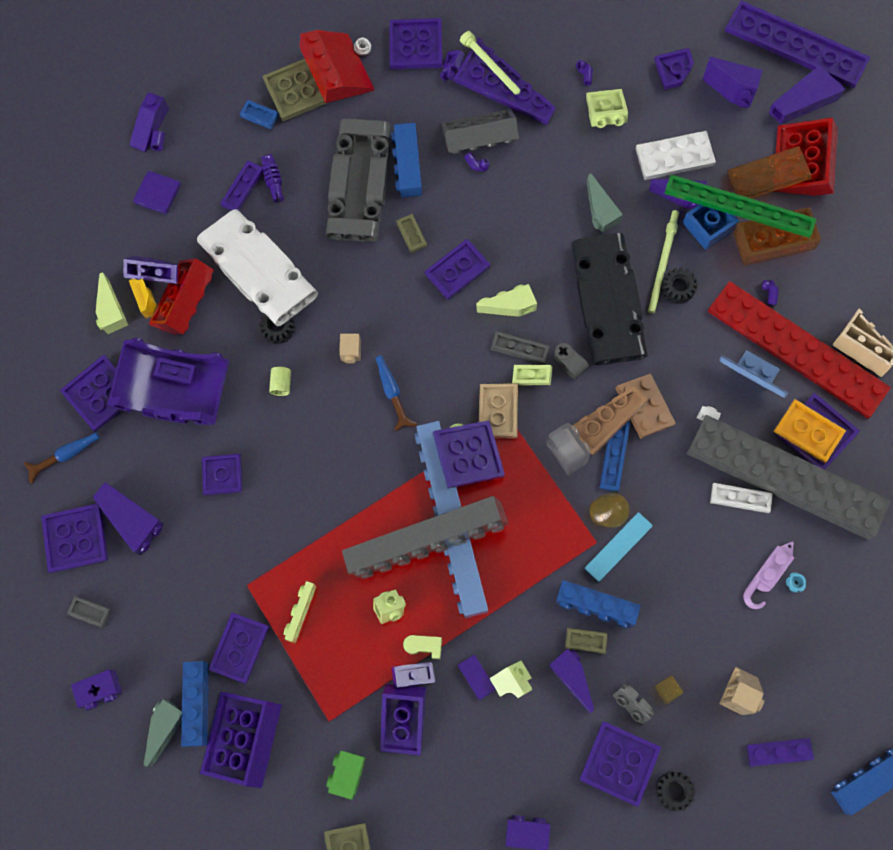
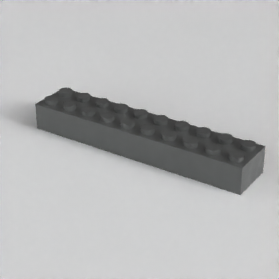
M705 415L686 453L765 492L773 493L774 496L867 540L877 535L891 500L708 415Z

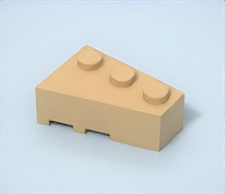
M859 308L837 337L833 346L882 377L893 365V345L884 335L881 336L874 329L875 325L865 319L862 315L863 312Z
M735 667L719 704L741 715L759 712L764 703L762 699L764 693L758 677Z

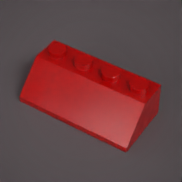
M196 258L180 260L178 262V283H168L149 325L174 335L184 334L188 330L189 321L196 313V306L203 298L206 285L212 280V273L214 269Z

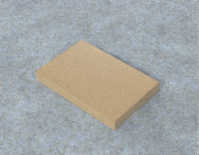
M518 383L480 384L479 422L490 421L495 439L517 438Z

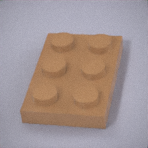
M651 373L620 384L615 388L618 395L634 386L649 400L631 418L640 439L673 427L676 424Z

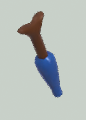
M377 356L375 359L378 364L384 392L387 398L392 400L399 417L394 431L400 430L403 426H417L418 424L409 419L404 412L399 399V387L383 356Z
M95 432L87 437L61 446L55 451V455L39 464L24 462L25 467L29 470V482L33 484L40 471L58 461L66 462L76 456L92 442L98 440V434Z

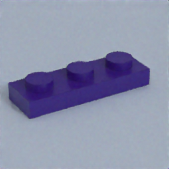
M247 160L221 201V207L229 211L240 210L263 174L262 167Z
M810 738L746 745L750 766L814 760Z

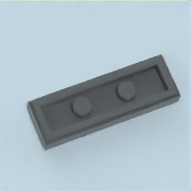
M498 331L495 332L491 345L492 351L545 365L550 349L549 345Z

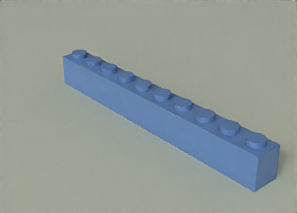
M439 421L416 426L418 432L414 433L416 443L421 444L422 451H419L421 463L425 462L427 469L423 471L426 481L430 480L432 486L428 488L430 498L435 499L436 506L433 507L435 517L461 508L457 488L447 489L434 441L433 432L441 430ZM467 539V543L460 546H455V544L447 546L448 549L444 551L445 556L449 555L451 563L447 564L449 573L454 575L456 581L452 583L455 595L459 594L461 601L457 602L459 613L464 614L465 618L488 613L470 539Z

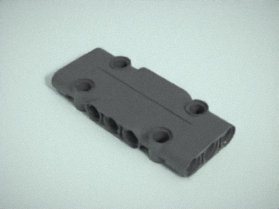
M342 119L340 121L339 136L336 140L337 151L333 156L329 186L327 238L361 242L378 241L379 225L382 219L381 208L384 206L388 174L390 123L361 119ZM371 212H376L375 215H369Z

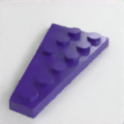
M479 37L476 43L517 85L520 93L514 94L473 49H471L456 73L454 82L548 125L555 113L556 107L542 94H538L529 82L526 83L517 71L504 59H500L494 53V50L490 47L488 48Z

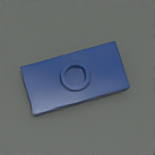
M247 100L240 112V117L272 130L279 117V112Z

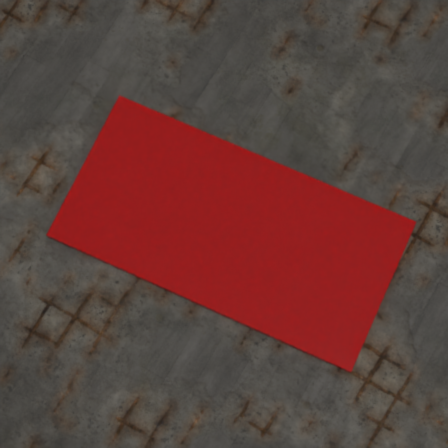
M519 431L517 438L495 439L505 473L504 477L456 487L461 507L492 496L502 502L509 524L504 526V530L493 533V531L485 533V536L480 539L470 538L488 613L465 618L464 614L459 613L457 602L461 601L459 594L455 595L452 583L456 581L454 575L449 573L447 564L451 563L449 555L445 556L444 551L436 553V551L430 552L429 556L423 559L416 557L411 559L409 564L399 566V564L394 565L391 570L386 572H374V576L366 579L348 574L342 550L435 517L433 507L436 506L435 499L430 498L428 488L432 486L430 480L426 481L424 471L247 585L329 722L392 681V667L417 664L432 654L419 652L411 655L407 653L403 643L408 636L441 637V647H443L597 544L592 534ZM307 581L315 584L317 587L297 641L293 643L285 639L284 630L293 618L291 612L293 606L299 602V590L302 585L305 586ZM396 590L398 595H402L405 600L404 614L396 621H388L381 624L373 609L374 598L380 596L385 591L391 592Z

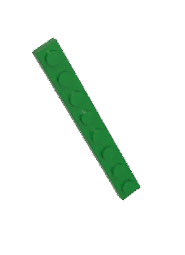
M670 175L664 193L807 238L811 237L817 219L675 175Z

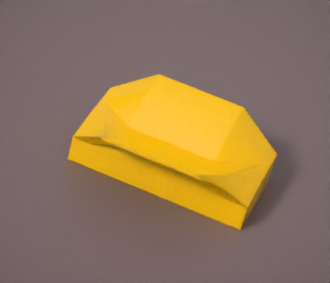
M143 279L129 280L140 312L146 319L153 316L157 305L151 289L145 286Z

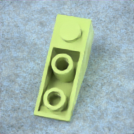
M529 284L518 285L511 291L499 292L492 298L486 297L476 303V310L479 313L517 317L537 309V302Z

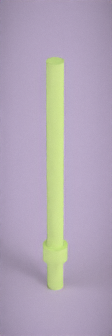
M676 210L672 211L670 223L666 227L667 235L647 311L651 314H654L673 237L678 229L677 221L680 212Z

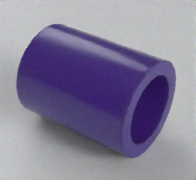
M153 131L151 149L156 151L163 150L165 133Z

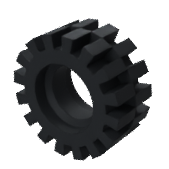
M680 267L679 270L677 268H674L673 271L670 270L665 275L662 283L664 297L668 296L667 300L670 301L672 299L675 304L677 301H679V304H682L683 301L686 303L689 299H692L698 283H696L697 278H693L694 273L689 274V269L683 271V267ZM676 280L685 282L686 290H675L672 285L673 282Z
M266 314L265 317H261L262 322L259 323L261 326L260 330L267 341H272L273 344H276V342L282 344L283 340L286 343L288 337L290 339L293 337L292 333H295V324L292 317L284 323V328L279 332L271 330L273 321Z
M680 772L663 774L655 786V794L659 803L671 811L679 812L686 810L687 807L692 805L691 802L694 801V794H696L693 788L694 784L690 781L691 779ZM672 783H678L683 788V795L678 800H673L668 796L667 788Z

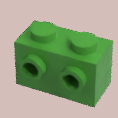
M340 750V754L336 753L333 761V766H335L334 774H330L327 781L328 793L351 800L355 799L366 757Z

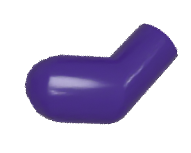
M578 60L576 68L584 76L583 84L589 86L592 84L593 68L587 62Z
M471 152L467 153L464 157L472 170L484 172L489 168L490 162L487 159L477 161Z
M764 280L762 282V289L769 292L768 305H777L779 288L773 280Z

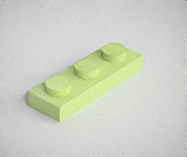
M306 581L305 586L302 585L299 590V602L293 606L291 612L293 618L284 630L287 641L293 643L297 641L317 587L313 583Z

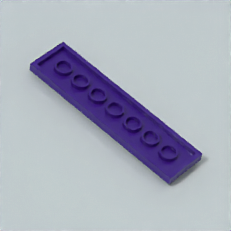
M742 0L725 29L727 33L811 70L820 65L836 81L855 88L871 58L868 55Z

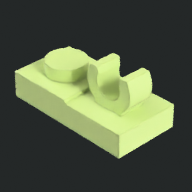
M514 365L512 383H518V385H551L552 366Z

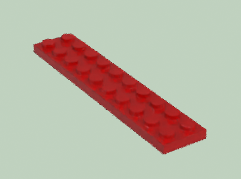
M729 281L707 311L867 419L872 416L891 389L890 386L731 281Z

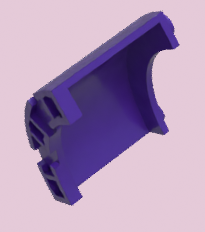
M136 337L124 340L107 405L127 412L136 410L142 412V416L186 424L187 420L195 422L196 425H215L229 360L216 352L211 354L185 353V351L180 349H174L173 351L144 343V340ZM158 357L195 365L196 371L192 385L154 377L153 374Z

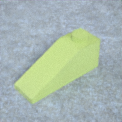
M102 272L99 274L96 303L98 319L96 323L100 330L104 329L107 334H110L128 326V323L109 279Z

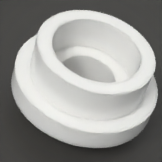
M359 38L354 44V50L359 55H367L371 51V44L366 38Z

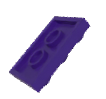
M466 239L424 271V273L443 296L449 300L487 271L491 264Z
M231 613L208 670L247 684L269 626Z

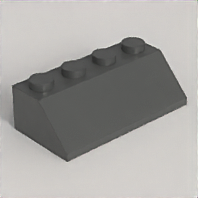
M511 109L441 122L447 150L453 154L460 153L464 149L476 150L483 145L488 147L495 146L498 142L503 141L504 143H511L515 141L514 139L519 138L516 116Z

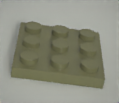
M305 59L262 76L283 122L327 104Z

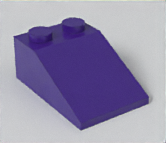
M709 57L702 80L732 104L750 108L763 70Z
M386 684L382 693L380 751L421 755L426 711V687L410 686L394 689V684Z

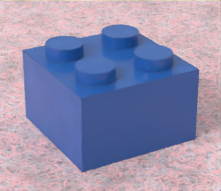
M698 205L686 213L683 224L702 247L707 250L735 231L739 220L735 215Z

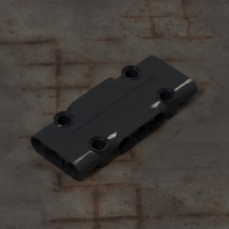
M614 233L572 241L576 266L575 272L578 276L577 288L584 325L588 330V341L591 346L594 365L600 366L635 361L648 357L643 332L644 325L641 322L642 309L635 274L629 263L630 255L627 253L624 234ZM617 260H623L625 263L620 264ZM586 265L588 269H582L580 266ZM636 328L639 333H633L630 329ZM593 334H600L602 338L596 339L593 337Z

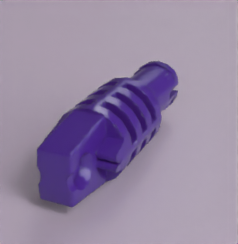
M272 154L264 155L261 159L266 186L271 190L273 202L279 203L278 198L282 202L284 201V196L281 190L282 179L279 168Z

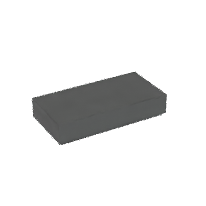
M74 596L67 615L104 628L112 609Z

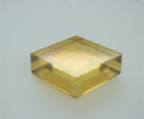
M672 675L654 686L665 704H668L684 693Z

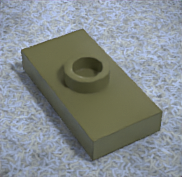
M413 214L396 220V224L410 253L428 247Z
M567 628L565 649L606 654L608 633Z

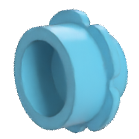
M792 573L786 579V585L789 586L792 592H801L806 588V579L801 574Z

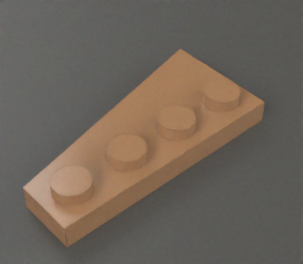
M633 386L613 398L611 402L604 406L602 405L595 412L588 416L586 415L579 422L570 425L566 429L594 456L649 400Z

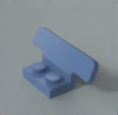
M745 351L738 364L723 355L720 356V362L767 390H771L784 398L789 394V392L772 383L780 369L749 351Z

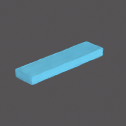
M638 512L584 569L599 583L653 525Z

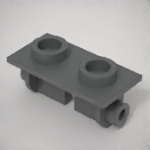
M624 683L613 694L617 703L624 707L631 714L632 718L641 725L650 720L655 713L653 707L643 698L639 702L635 700L639 694L630 684Z

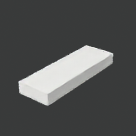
M713 483L710 503L770 513L773 493Z

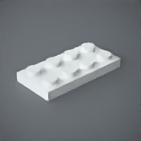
M707 131L636 145V152L644 180L715 166L716 163Z

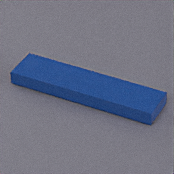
M631 419L607 442L599 489L619 492Z

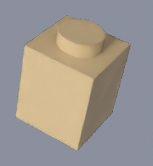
M340 334V358L345 363L352 364L356 361H361V338L359 334Z

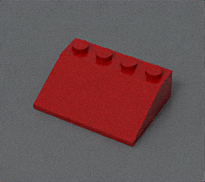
M324 30L301 33L300 50L325 103L374 91L370 78L358 54L355 52L354 45L347 33Z
M833 117L778 126L773 182L774 192L813 196L834 194L838 128Z

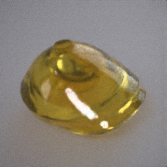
M605 494L593 501L590 506V515L592 520L598 525L618 527L627 520L629 505L627 500L620 494Z

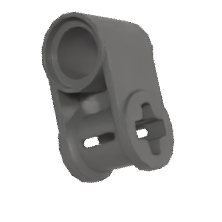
M566 343L557 345L554 352V360L565 370L568 376L575 380L589 367L587 361L572 349L570 345Z

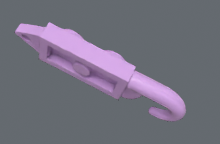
M794 542L776 546L754 576L743 594L745 604L748 607L760 609L765 606L766 603L764 601L760 604H754L751 601V595L756 589L768 592L775 586L795 558L793 557Z

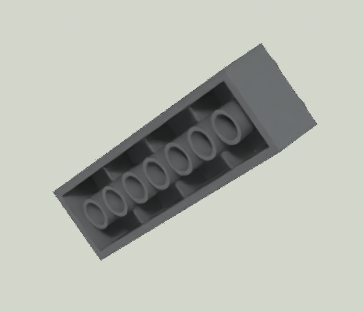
M492 496L344 549L342 553L348 574L366 579L374 576V572L389 571L394 565L399 564V566L409 564L410 560L416 557L418 559L426 558L430 552L436 551V553L446 551L448 549L447 546L453 544L455 546L467 543V539H480L485 536V533L493 531V533L504 530V526L509 524L502 502Z

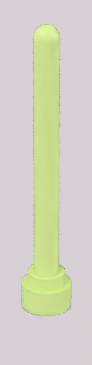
M470 31L465 32L461 36L460 42L465 47H471L514 94H519L520 89L482 50L476 43L475 36Z

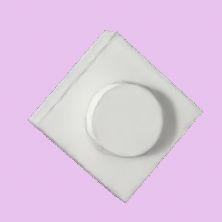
M702 406L697 418L703 420L705 415H708L718 420L721 413L717 412L713 407Z

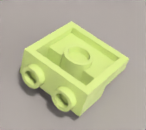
M622 89L586 93L592 127L603 128L610 124L620 126L623 123H627L628 109Z

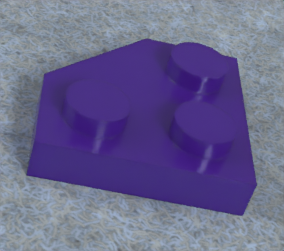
M689 48L657 55L654 58L664 90L682 86L694 65Z

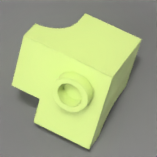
M522 661L505 668L490 678L500 696L506 693H513L519 698L533 690L528 682L531 676Z

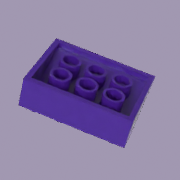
M221 692L200 774L243 786L262 788L282 705Z

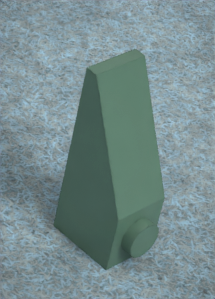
M590 173L587 178V189L592 223L597 230L600 229L602 233H605L621 223L623 214Z
M163 699L153 708L154 713L151 716L144 759L146 767L154 766L182 723V709L169 700Z

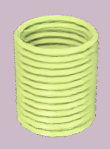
M286 367L272 368L269 392L277 396L290 394L291 370Z

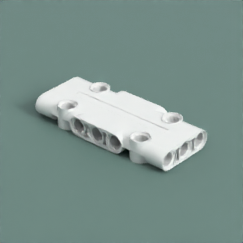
M237 209L230 211L204 230L197 238V242L213 258L215 264L219 265L229 280L249 301H254L259 310L265 313L276 326H281L291 317L313 302L318 295L315 288L301 275L300 270L295 268L292 261L265 233H260L256 229L255 224L248 221Z

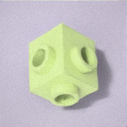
M396 590L391 592L385 591L380 596L374 598L373 609L381 624L388 621H396L404 614L406 603L403 596H399Z

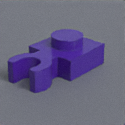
M461 50L449 51L442 66L444 70L440 75L444 81L447 78L450 80L454 79V72L460 68L465 55Z

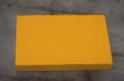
M794 399L773 432L821 462L826 463L846 430Z

